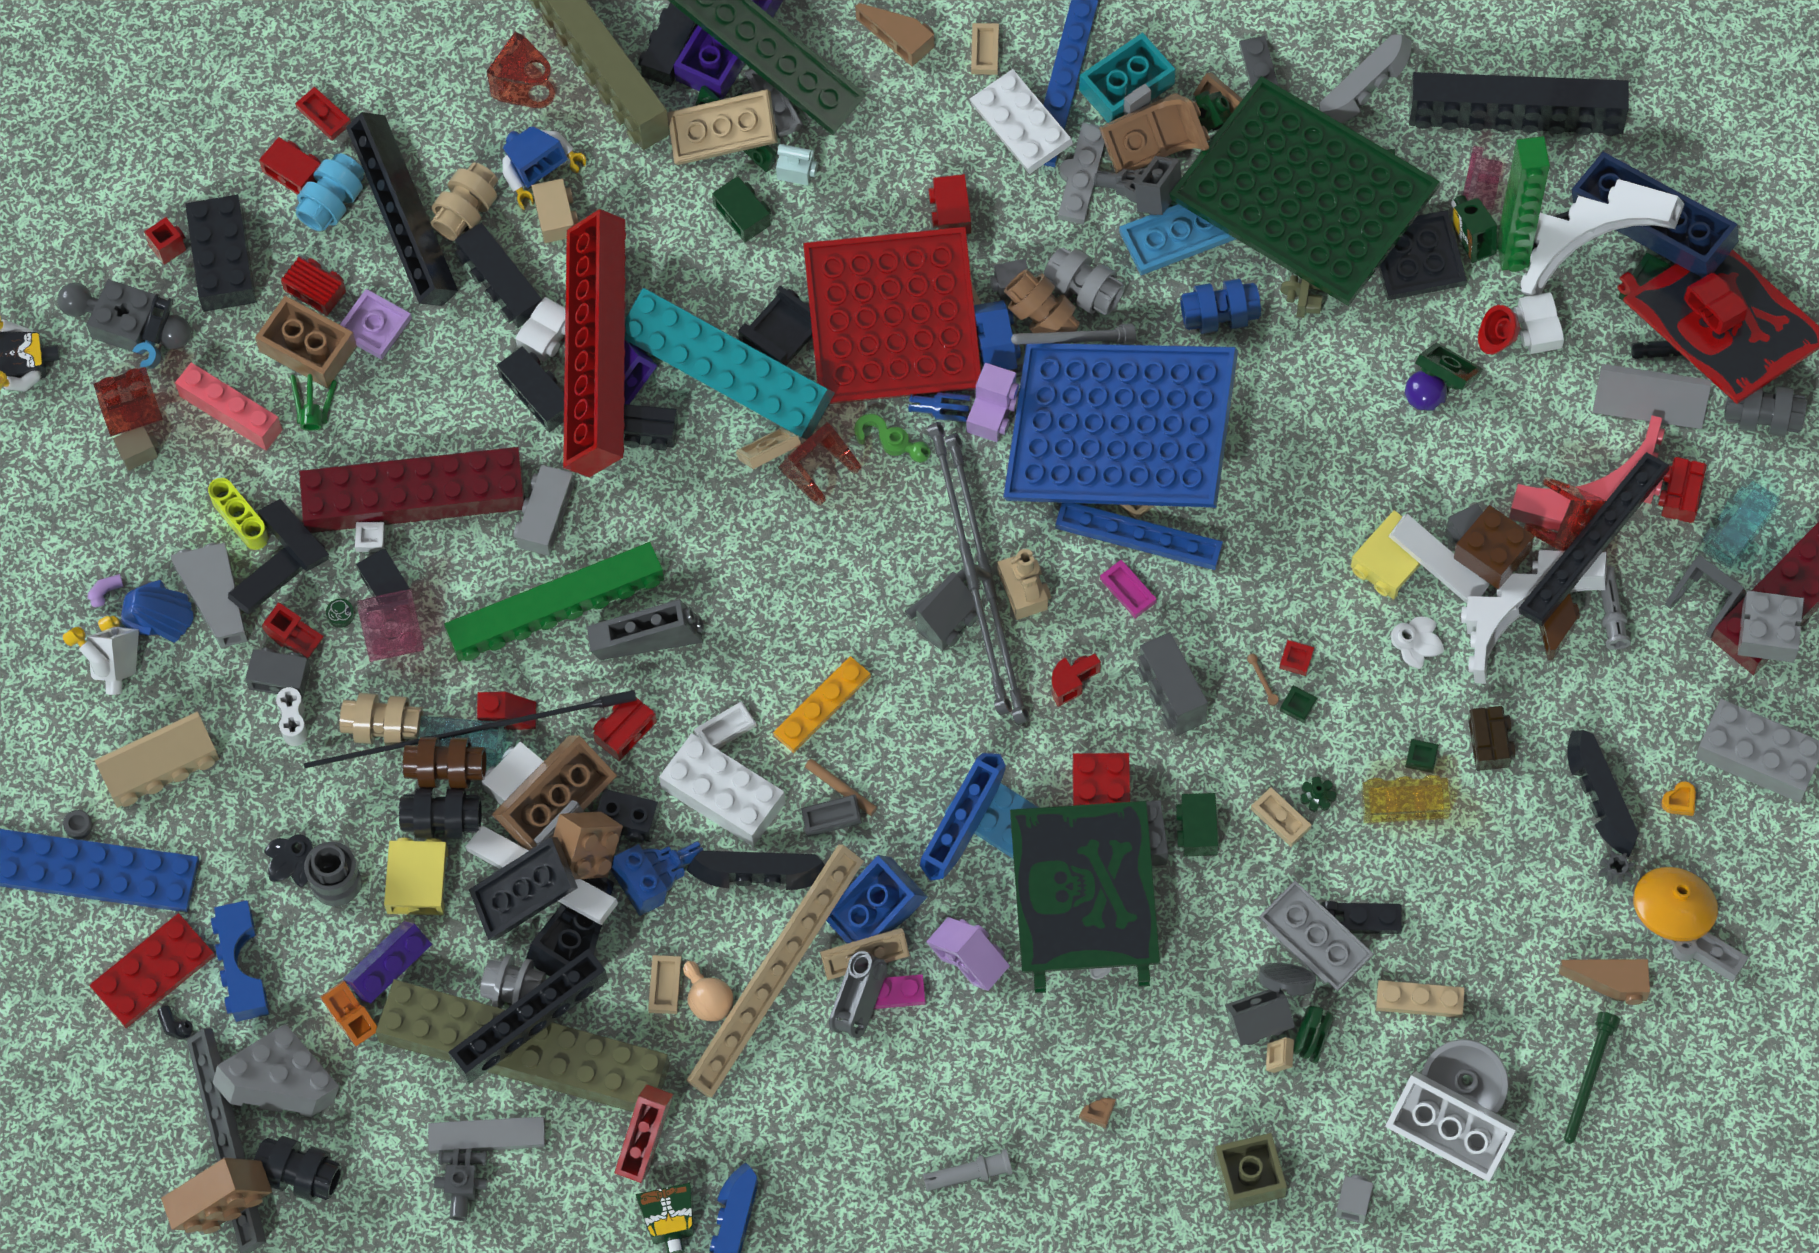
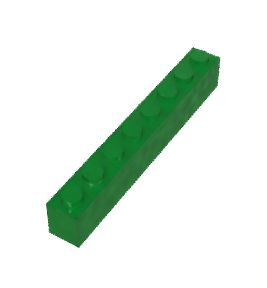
M1544 136L1516 139L1497 236V248L1502 271L1519 272L1529 267L1550 168Z
M648 542L446 622L444 627L458 662L462 660L471 661L476 659L482 652L499 650L506 643L515 639L524 640L540 629H552L558 622L565 619H577L583 615V612L590 609H602L610 601L618 598L627 599L643 588L652 589L664 580L663 569L651 542Z

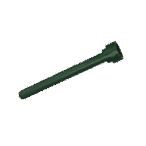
M1599 1012L1595 1022L1598 1034L1564 1135V1140L1568 1144H1572L1576 1140L1608 1038L1619 1027L1621 1019L1608 1012Z

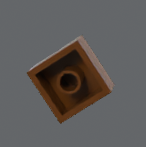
M1489 505L1456 543L1454 559L1499 590L1532 551L1535 536Z

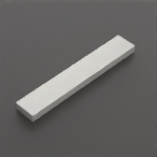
M483 825L480 831L465 846L468 852L499 869L528 852L527 849ZM576 879L575 882L578 888L558 900V902L602 925L617 906V899L581 879Z

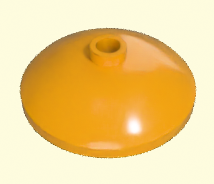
M1676 867L1653 869L1641 877L1634 890L1633 904L1639 919L1648 929L1663 938L1673 941L1699 939L1712 929L1717 919L1718 903L1713 891L1705 881L1687 870Z

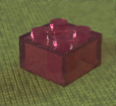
M412 589L357 600L359 618L370 662L425 650Z

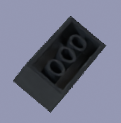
M239 195L185 203L198 298L203 312L257 303L244 213Z

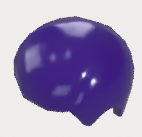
M1420 370L1409 377L1404 394L1409 404L1417 410L1432 411L1441 403H1445L1448 388L1443 379L1437 376H1430Z

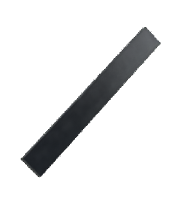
M1646 452L1518 608L1519 614L1543 626L1668 473L1669 464Z

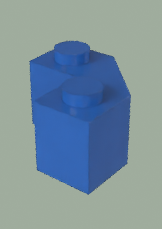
M1004 300L974 305L982 366L984 367V364L988 363L1006 370L1018 368L1016 359L1021 358L1020 347L1011 341V325L1014 324L1013 312L1007 309Z

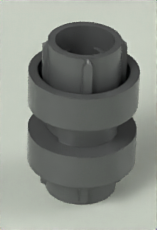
M1776 385L1773 394L1763 392L1762 387L1738 404L1727 396L1724 419L1728 422L1738 423L1739 430L1755 432L1757 424L1768 425V434L1785 437L1787 431L1795 433L1802 431L1807 399L1805 396L1793 394V388Z
M324 842L309 852L305 860L304 870L315 898L328 906H342L352 901L360 891L362 879L351 850L338 842Z

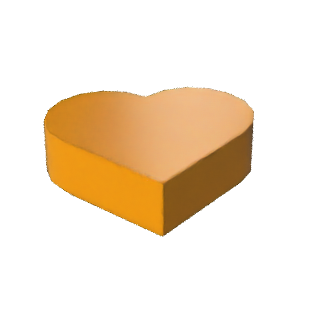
M1686 781L1678 783L1674 790L1668 791L1663 795L1661 801L1662 808L1667 813L1693 816L1696 797L1694 786Z

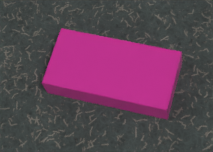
M1122 560L1100 575L1102 583L1135 619L1157 603L1156 597Z

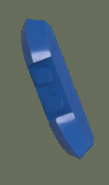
M982 753L973 763L921 857L920 867L930 881L945 878L969 844L1002 781L1006 765L1001 754Z
M747 1163L741 1165L729 1176L719 1193L717 1201L726 1207H721L718 1213L717 1225L721 1226L718 1236L713 1235L711 1253H741L758 1189L757 1176Z

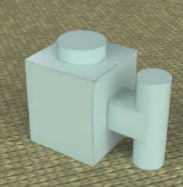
M779 144L777 151L779 158L776 165L777 180L808 186L810 177L816 176L818 162L814 161V150Z

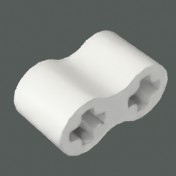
M287 687L282 689L276 697V702L282 715L279 728L284 741L288 745L299 746L306 741L308 736L302 718L305 706L299 691Z

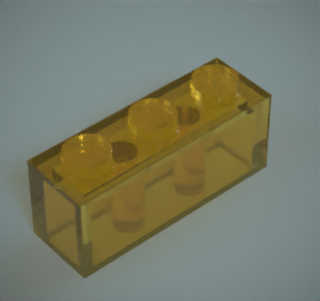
M1428 775L1423 779H1412L1411 777L1403 776L1395 780L1384 781L1382 778H1371L1367 782H1362L1361 800L1364 823L1449 818L1448 777L1440 778L1438 775Z

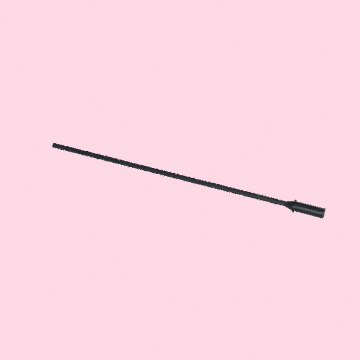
M635 690L607 696L600 695L599 698L588 703L428 737H439L441 740L591 707L604 709L609 706L637 701ZM420 738L304 763V768L404 748L405 745H418Z

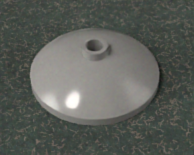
M1459 1039L1443 1044L1430 1055L1422 1071V1075L1496 1114L1503 1106L1508 1094L1509 1080L1504 1063L1490 1047L1478 1041ZM1463 1076H1471L1473 1083L1470 1085L1466 1084L1463 1081Z

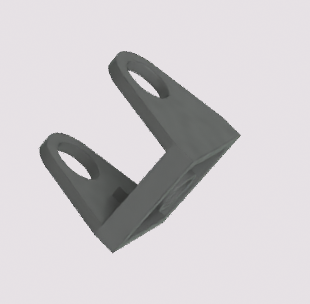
M1698 555L1667 599L1665 606L1669 609L1673 608L1695 581L1698 582L1701 576L1728 595L1724 601L1726 604L1706 632V636L1711 639L1715 627L1743 600L1746 591L1742 585Z

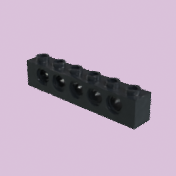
M587 949L450 1050L448 1053L452 1064L468 1084L472 1083L607 983L608 977L605 968L592 952Z

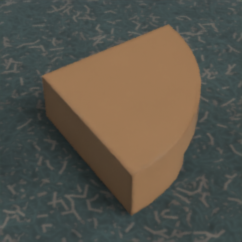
M1102 1098L1086 1105L1080 1112L1079 1119L1106 1128L1116 1099Z

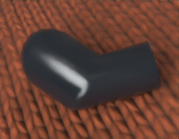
M163 1006L157 1010L160 1023L166 1035L180 1040L191 1036L193 1025L190 1021L175 1020L170 1006Z

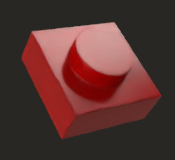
M1287 640L1279 669L1306 676L1314 653V647Z

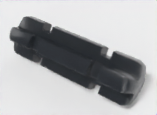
M1667 340L1650 341L1647 344L1635 342L1631 345V355L1634 359L1644 358L1645 355H1647V358L1668 357L1669 354L1682 356Z

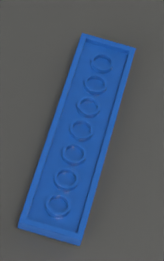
M0 829L1 887L188 913L199 864L198 856Z

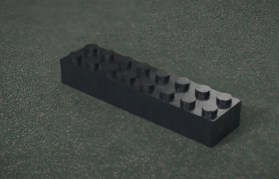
M1413 72L1409 96V126H1416L1419 129L1442 127L1446 130L1469 128L1473 131L1496 129L1499 132L1523 130L1526 133L1549 131L1552 134L1576 132L1579 135L1603 133L1606 136L1623 134L1629 110V80Z

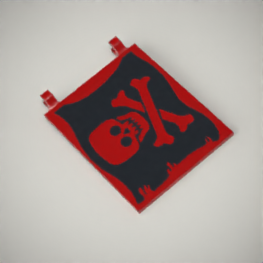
M1734 250L1730 252L1714 273L1726 280L1730 291L1745 300L1748 310L1743 322L1720 335L1716 334L1705 323L1703 318L1688 306L1684 299L1687 287L1702 279V277L1678 264L1673 265L1643 286H1639L1634 276L1629 272L1620 276L1619 279L1623 283L1618 285L1617 288L1622 294L1627 295L1623 301L1736 404L1819 350V325Z

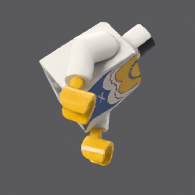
M105 616L98 621L101 632L87 636V641L85 640V632L81 627H74L63 634V640L68 646L75 644L80 646L79 650L90 662L91 677L96 680H105V693L109 695L122 694V679L130 677L136 672L139 629L121 628L118 617Z

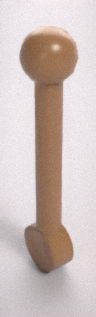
M1248 655L1247 661L1253 665L1268 695V704L1271 706L1277 705L1279 698L1276 694L1272 693L1257 663V655Z

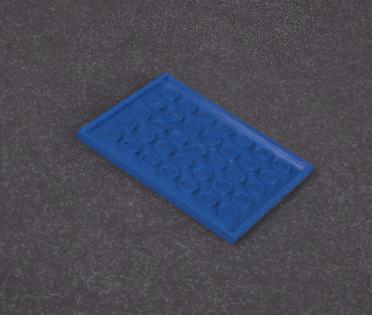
M1026 344L1003 498L1006 501L1217 508L1238 350L1236 347Z

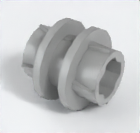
M506 954L503 961H488L481 981L480 995L492 1000V1006L502 1009L505 1002L512 1003L513 1005L546 980V973L534 969V961L531 959H525L521 967L515 966L514 955Z

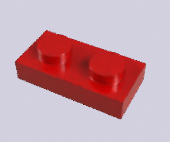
M313 87L295 103L296 109L332 141L346 130V127L351 123L350 118L316 87Z

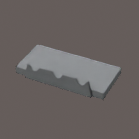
M1296 881L1259 916V919L1268 926L1267 930L1285 949L1295 956L1323 984L1328 982L1337 992L1374 956L1361 941Z

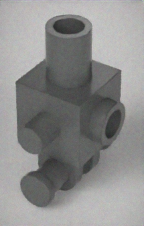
M454 1149L453 1152L439 1150L438 1164L450 1163L452 1165H446L445 1177L434 1178V1188L444 1189L446 1200L451 1201V1220H467L468 1201L476 1202V1190H487L488 1179L477 1178L476 1167L472 1165L482 1164V1166H486L487 1151L474 1153L472 1149H466V1153H460V1149Z

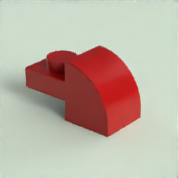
M279 602L262 624L266 634L283 648L286 646L307 659L310 658L324 637L302 622L300 616Z
M1095 653L1088 657L1087 655L1079 657L1072 666L1066 658L1057 663L1052 673L1051 692L1053 700L1058 707L1082 694V682L1100 673L1101 661Z

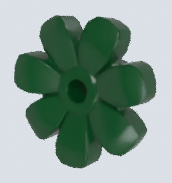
M1313 777L1312 784L1304 782L1301 789L1305 793L1300 796L1301 803L1308 804L1310 802L1309 810L1316 812L1319 806L1324 811L1328 810L1331 806L1329 801L1334 802L1336 800V792L1330 791L1333 783L1330 780L1321 783L1320 777Z

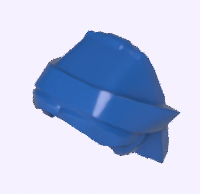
M158 580L127 593L122 606L121 621L126 628L139 629V635H159L175 643L179 640L180 636L185 634L187 628L191 626L193 611L191 610V602H188V595L166 589L162 581Z

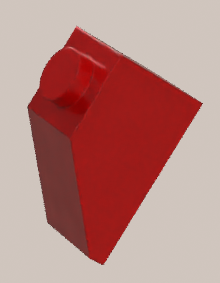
M477 692L478 724L480 726L536 714L537 703L509 692ZM536 719L488 730L536 729Z

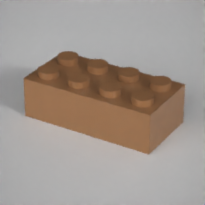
M569 735L492 815L523 848L529 851L537 846L534 839L572 800L579 803L584 810L617 775L580 735Z

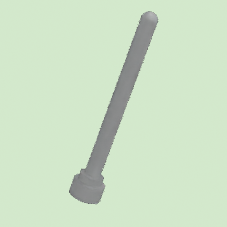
M1120 324L1114 330L1020 333L1012 335L1011 341L1015 345L1115 341V343L1120 345H1134L1136 330L1133 324Z

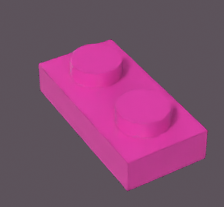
M923 974L886 977L874 1009L925 1005Z

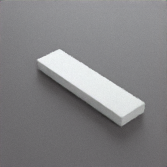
M1408 514L1403 515L1388 536L1465 603L1468 601V596L1481 597L1490 585L1456 561L1453 552Z

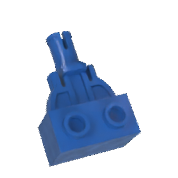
M698 841L679 851L671 850L669 846L661 850H642L638 844L614 856L611 872L639 916L664 904L666 894L674 885L675 880L685 875L683 867L689 865L693 858L703 850L702 847L698 849L700 847Z

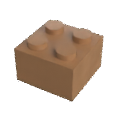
M602 812L559 814L553 837H558L575 880L607 878L623 826Z

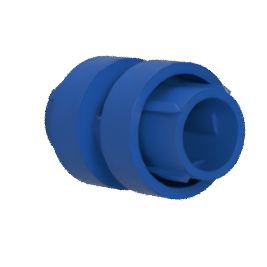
M1241 279L1223 281V289L1216 291L1213 290L1211 283L1195 285L1193 292L1183 293L1180 296L1181 313L1185 328L1188 330L1199 329L1201 334L1218 332L1219 323L1228 322L1230 329L1248 327L1249 320H1256L1261 316V303L1257 285L1254 283L1242 284Z

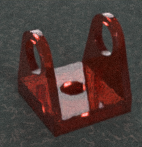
M515 31L486 71L491 97L500 102L531 108L547 107L553 102L555 97L554 87L548 81L551 74L550 64L524 35ZM532 63H541L545 67L544 74H542ZM537 85L545 86L549 90V96L541 102L533 101L529 97L530 89Z
M828 422L791 453L778 467L801 491L820 506L826 501L825 496L800 464L820 444L823 445L854 474L861 470V465Z
M1544 477L1542 483L1571 501L1558 533L1532 523H1526L1524 529L1560 551H1566L1606 500L1562 481Z

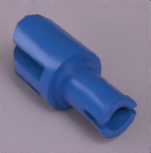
M940 392L934 397L910 395L909 402L920 403V405L909 404L908 410L909 412L930 413L935 417V420L966 422L968 417L943 414V411L969 412V406L947 404L944 402L945 399L970 401L971 395Z

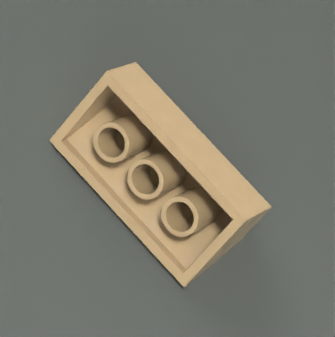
M197 711L94 761L118 808L120 806H130L139 797L146 794L158 793L165 785L173 781L181 782L190 773L198 769L206 770L212 767L215 761L219 760V757Z

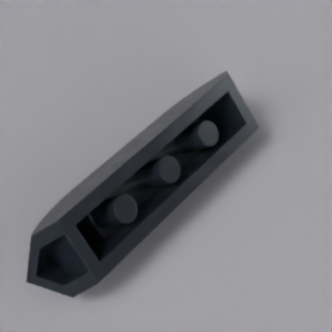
M1585 730L1571 731L1567 747L1568 764L1572 775L1581 776L1579 780L1582 790L1585 794L1589 793L1593 801L1591 802L1592 812L1596 818L1601 819L1595 824V827L1601 837L1613 849L1622 855L1626 853V857H1629L1639 833L1594 734Z
M702 850L693 858L686 870L700 881L721 888H729L730 882H735L739 886L764 883L767 887H779L781 884H786V890H798L812 886L825 864L816 854Z

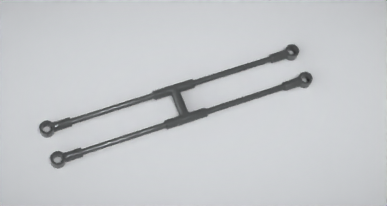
M936 422L929 425L927 430L930 438L933 440L936 456L940 460L959 537L962 563L969 590L973 595L993 677L992 686L996 698L994 706L1000 716L1012 711L1015 723L1020 725L1028 722L1030 716L1024 706L1020 689L1017 687L996 602V589L988 557L984 553L963 468L965 464L961 451L962 441L957 433L945 437L946 446L952 455L954 468L958 472L976 545L978 565L974 564L970 544L966 541L946 459L947 451L943 438L945 431L941 423ZM978 579L982 580L987 601L990 603L1011 688L1009 693L1012 705L1006 696L1003 680L999 676L979 594L980 586Z

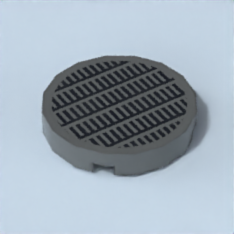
M1268 963L1260 967L1259 982L1265 988L1274 992H1279L1281 988L1287 990L1289 995L1310 994L1316 985V976L1311 971L1293 964Z

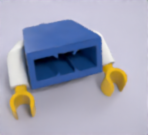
M533 126L521 134L517 131H512L506 137V144L503 147L506 154L502 160L503 175L512 191H516L518 194L517 202L523 210H525L521 202L523 198H529L532 205H534L532 194L529 191H524L523 186L529 188L568 160L567 157L570 159V169L574 173H579V167L574 162L579 161L582 165H586V157L582 153H574L572 151L574 148L557 131H541Z

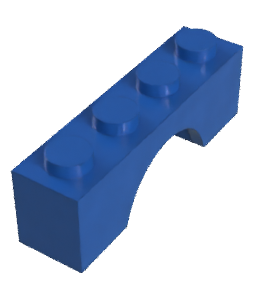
M248 900L214 907L215 917L211 918V925L214 935L219 934L220 943L215 944L218 961L223 960L225 969L220 971L222 986L228 987L229 996L224 997L227 1014L232 1013L236 1022L270 1015L266 990L262 980L249 977L238 968V956L242 947L256 936L252 910Z

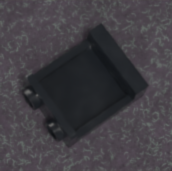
M779 286L776 289V297L749 326L744 323L738 330L739 340L787 366L813 337L809 304L807 305L801 301L800 297L793 290H786Z

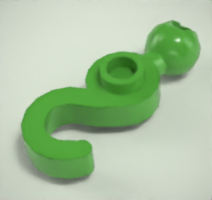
M863 415L855 423V439L859 444L865 443L863 430L868 426H874L879 431V440L887 454L900 456L907 452L912 460L918 463L925 462L930 457L931 449L928 444L922 441L909 442L908 434L904 429L899 427L887 429L885 421L878 415Z

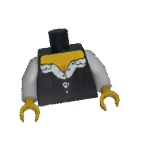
M0 317V390L3 387L4 390L27 391L39 382L40 379L47 376L45 362L61 360L58 344L44 346L38 332L4 319L1 320Z

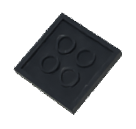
M1448 210L1418 215L1378 267L1387 301L1467 285L1466 274Z

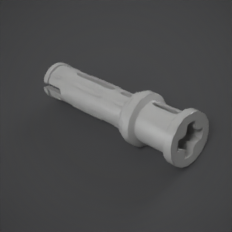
M1607 566L1606 590H1601L1605 612L1602 626L1606 628L1608 638L1606 647L1610 650L1624 649L1631 644V639L1627 636L1625 627L1627 617L1621 612L1614 572L1615 568L1613 566Z
M1004 1149L1000 1154L988 1157L980 1155L974 1162L926 1174L923 1173L926 1190L930 1192L934 1189L981 1178V1181H988L989 1177L1004 1173L1012 1175L1013 1173L1007 1149Z

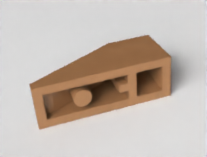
M858 3L855 6L856 19L910 66L913 67L935 47L934 32L927 24H921L917 19L869 5Z
M1648 959L1561 960L1559 966L1560 975L1614 1000L1625 1001L1628 1005H1638L1648 999L1650 993Z

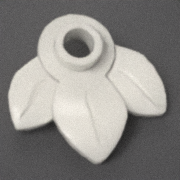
M1415 617L1409 624L1400 623L1392 629V644L1401 650L1403 660L1414 668H1422L1424 657L1438 656L1444 652L1441 640L1436 634H1433L1437 624L1433 619ZM1402 632L1406 633L1409 639H1405L1402 636Z

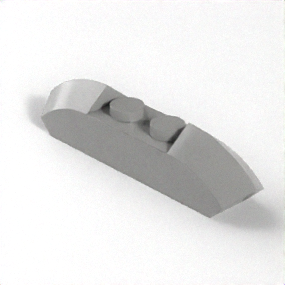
M1402 34L1391 35L1320 102L1319 110L1340 123L1356 116L1360 112L1358 105L1363 106L1369 100L1373 90L1376 88L1381 89L1387 83L1389 77H1397L1403 71L1411 54L1412 41Z

